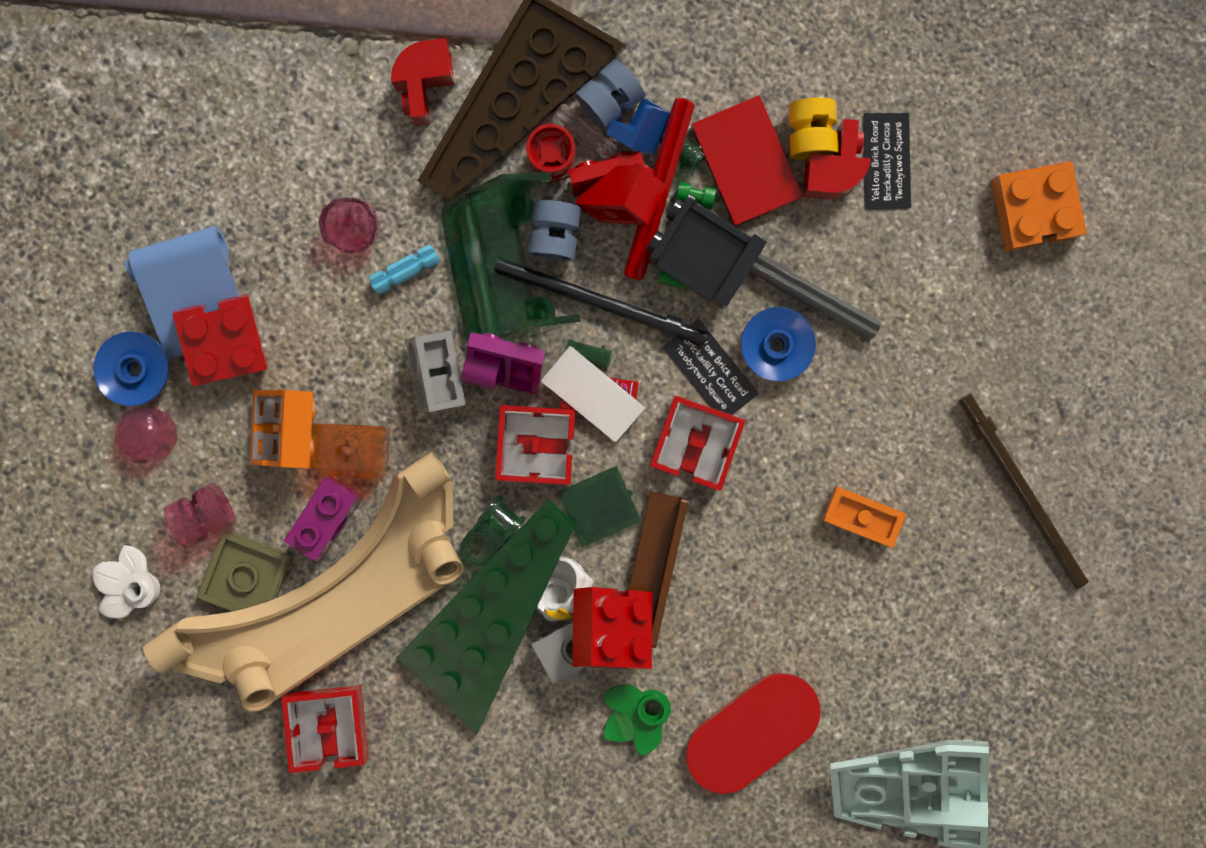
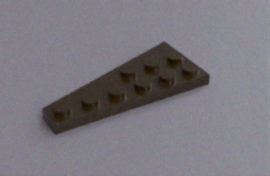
M523 0L417 181L419 184L452 202L626 49V44L550 0Z

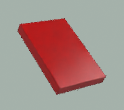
M760 95L691 124L692 131L733 226H739L802 199L801 190Z

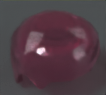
M357 197L333 199L322 209L318 220L323 241L333 245L340 252L348 254L366 251L376 242L380 230L376 210L369 203Z
M156 407L132 409L124 413L114 427L115 444L121 456L128 461L138 464L166 458L172 452L177 441V429L174 421L168 413Z

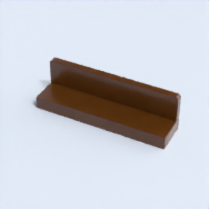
M650 491L628 588V590L652 592V648L657 646L689 502L685 498Z

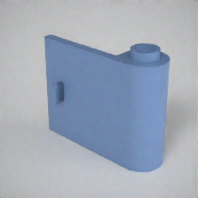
M217 225L129 252V259L125 260L127 274L131 281H136L159 341L168 359L183 355L172 315L174 310L205 303L206 310L204 312L206 313L219 310V300L239 296L227 264L230 259L228 246L222 231Z

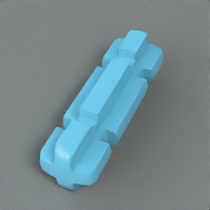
M427 245L417 250V255L410 254L387 266L386 271L380 270L370 275L369 281L374 291L382 294L392 289V284L395 283L397 286L422 273L423 268L429 269L437 265L440 260L435 249L431 245Z

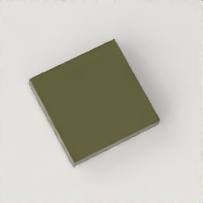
M222 529L195 599L232 612L278 598L294 555L228 529Z

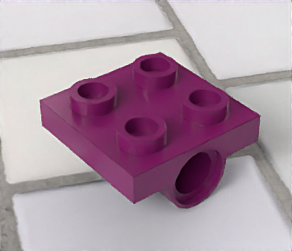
M471 332L467 343V355L463 366L461 382L495 390L498 385L538 395L542 383L546 351L540 350L535 345L526 342L516 344L504 341L491 333H482L480 335Z

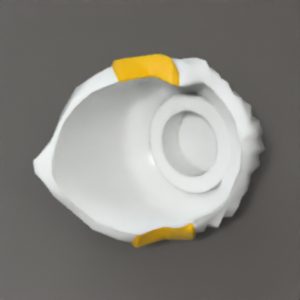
M561 556L546 591L538 604L537 610L548 621L572 618L574 589L592 587L593 580L584 572L580 564L573 559Z

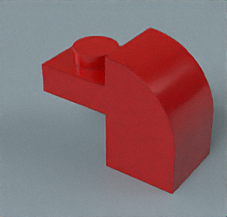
M447 38L420 41L408 46L399 54L392 67L391 83L397 92L407 91V93H402L401 95L405 116L410 115L415 126L430 124L426 88L455 85L451 48Z
M843 119L838 126V155L811 153L806 159L803 197L817 199L839 198L849 193L864 178L869 169L871 158L856 157V154H861L864 141V133L858 132L859 120Z

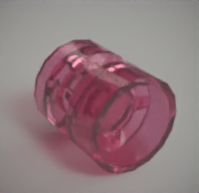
M214 482L195 490L192 493V499L182 497L166 505L163 509L164 517L171 533L185 549H189L207 540L208 532L218 534L236 524L235 514L228 498Z

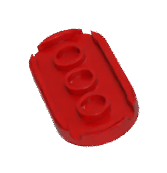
M771 673L759 679L694 729L686 749L687 765L692 777L700 786L714 793L728 794L746 787L813 735L818 727L821 714L820 702L815 691L804 679L793 674Z

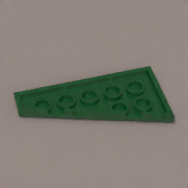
M550 499L532 515L397 656L476 735L485 721V717L516 655L553 572L576 527V524Z

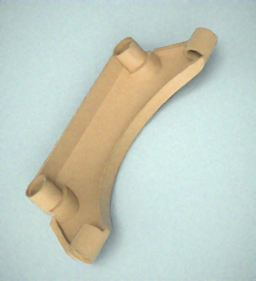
M432 451L393 477L383 507L371 527L359 542L328 570L305 585L268 602L232 612L186 617L144 644L143 652L148 662L161 674L172 669L176 672L219 684L228 680L236 686L241 704L249 712H257L269 707L275 700L461 576L464 567L449 538L444 534L453 527V481L437 456Z

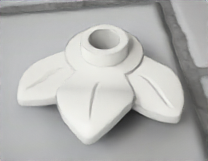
M124 545L119 555V562H102L93 568V582L97 589L105 594L100 604L99 612L109 618L127 617L135 608L150 606L160 594L159 581L148 572L146 557L135 547ZM138 585L141 588L140 594H138Z

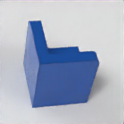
M643 98L630 124L612 120L606 134L630 149L654 155L665 132L671 112Z

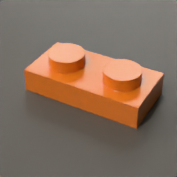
M835 486L822 521L894 548L907 514Z

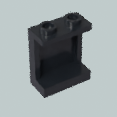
M689 194L685 202L677 199L666 216L671 221V224L665 234L657 231L646 250L652 254L647 263L723 310L729 305L767 241L756 234L750 237L695 202L696 197Z

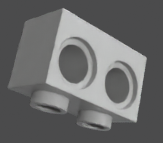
M452 331L406 339L405 343L419 413L466 405Z

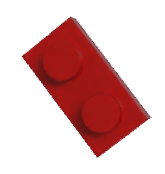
M630 151L619 152L613 155L611 159L597 163L595 161H584L576 165L574 169L568 170L574 197L583 194L617 165L644 164L641 151L636 153Z

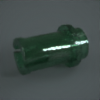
M662 136V138H661V140H660V142H659L660 145H661V143H662V140H663V137H664V136ZM686 137L679 158L680 168L692 172L701 164L705 155L701 152L703 148L700 145L695 146Z
M569 339L566 350L571 346L600 371H608L613 351L607 350L606 345H602L599 348Z

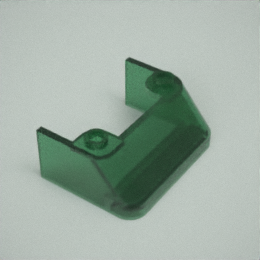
M550 172L500 174L447 200L443 205L441 212L442 226L463 330L467 340H469L471 332L480 335L482 333H491L507 341L547 333L581 322L579 314L556 317L555 309L548 298L545 296L532 297L530 284L494 271L499 257L526 267L518 226L527 223L533 211L530 189L552 180Z

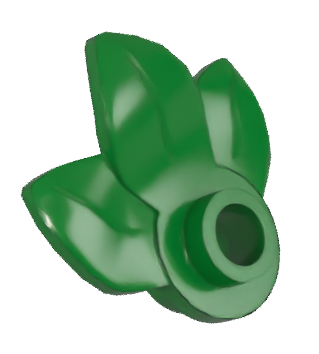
M622 684L607 690L602 698L614 711L607 720L604 738L615 742L634 740L635 747L641 756L656 749L662 740V724L668 720L671 713V705L667 696L655 689L642 692L631 684ZM648 702H656L659 705V710L654 714L648 713L645 710Z

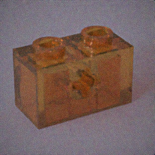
M312 423L311 438L314 442V453L310 459L309 468L318 469V476L340 477L341 470H355V478H378V471H388L390 427ZM350 441V447L357 448V455L350 456L348 461V456L341 454V447H347Z

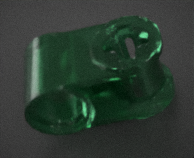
M500 495L477 519L478 522L466 534L460 544L462 558L471 565L478 566L489 561L527 520L524 516H517L503 504V498ZM495 514L500 515L509 523V526L503 523ZM475 537L484 539L488 545L486 556L480 559L472 557L468 552V543Z

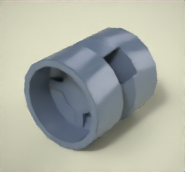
M614 59L599 72V80L597 82L593 80L588 81L575 93V97L589 117L601 129L607 131L612 120L618 121L622 118L621 110H631L645 98V93L632 73L621 62Z
M534 201L531 223L536 227V230L529 234L527 254L548 260L574 261L577 238L572 233L579 229L581 207L560 201ZM549 231L560 232L559 238L548 236Z

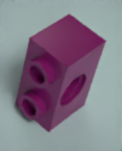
M334 476L325 477L283 541L313 561L323 559L364 496Z

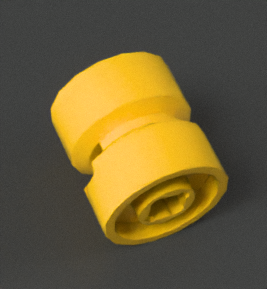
M816 97L800 99L789 103V127L795 130L789 137L790 158L806 160L811 153L838 155V132L832 129V126L837 123V101L831 98Z

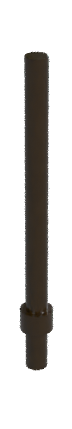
M971 393L961 397L958 402L973 424L970 427L976 438L978 440L982 439L1075 589L1088 584L1089 581L996 434L995 431L998 428L991 417L984 415Z

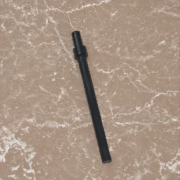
M500 257L495 266V272L661 331L662 336L673 340L679 337L704 346L709 332L681 323V318L670 314L667 317L661 316Z

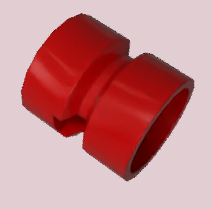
M548 123L537 127L531 132L527 140L526 152L534 174L546 182H558L568 177V170L574 169L576 163L575 143L568 130L558 124Z

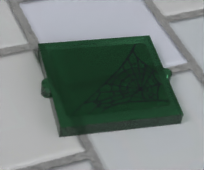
M617 465L558 491L568 517L576 524L574 530L582 547L641 522L631 499L633 492L627 490Z

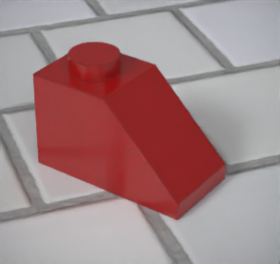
M645 164L617 165L577 198L575 205L581 207L584 212L599 223L649 225L666 185L654 176L655 171Z

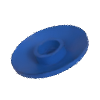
M771 307L760 311L747 323L741 337V351L746 364L756 375L770 381H786L803 373L810 365L816 349L815 335L810 323L800 313L786 307ZM777 338L782 341L783 349L780 352H774L770 348L772 339Z
M122 332L110 337L99 348L94 360V378L100 391L111 401L125 406H138L150 402L164 389L169 376V361L163 347L152 337L140 332ZM134 363H139L141 366V372L138 376H133L131 373V366Z

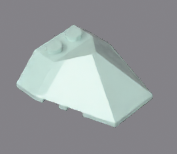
M968 739L944 740L830 764L834 817L881 829L882 824L903 829V835L915 838L917 833L938 838V845L949 848H988L989 745L987 741Z

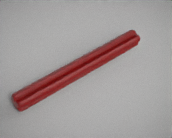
M676 97L674 99L654 167V176L662 181L666 188L650 224L637 225L624 270V276L630 279L643 280L646 273L647 261L651 256V253L646 248L659 229L695 107L691 100Z

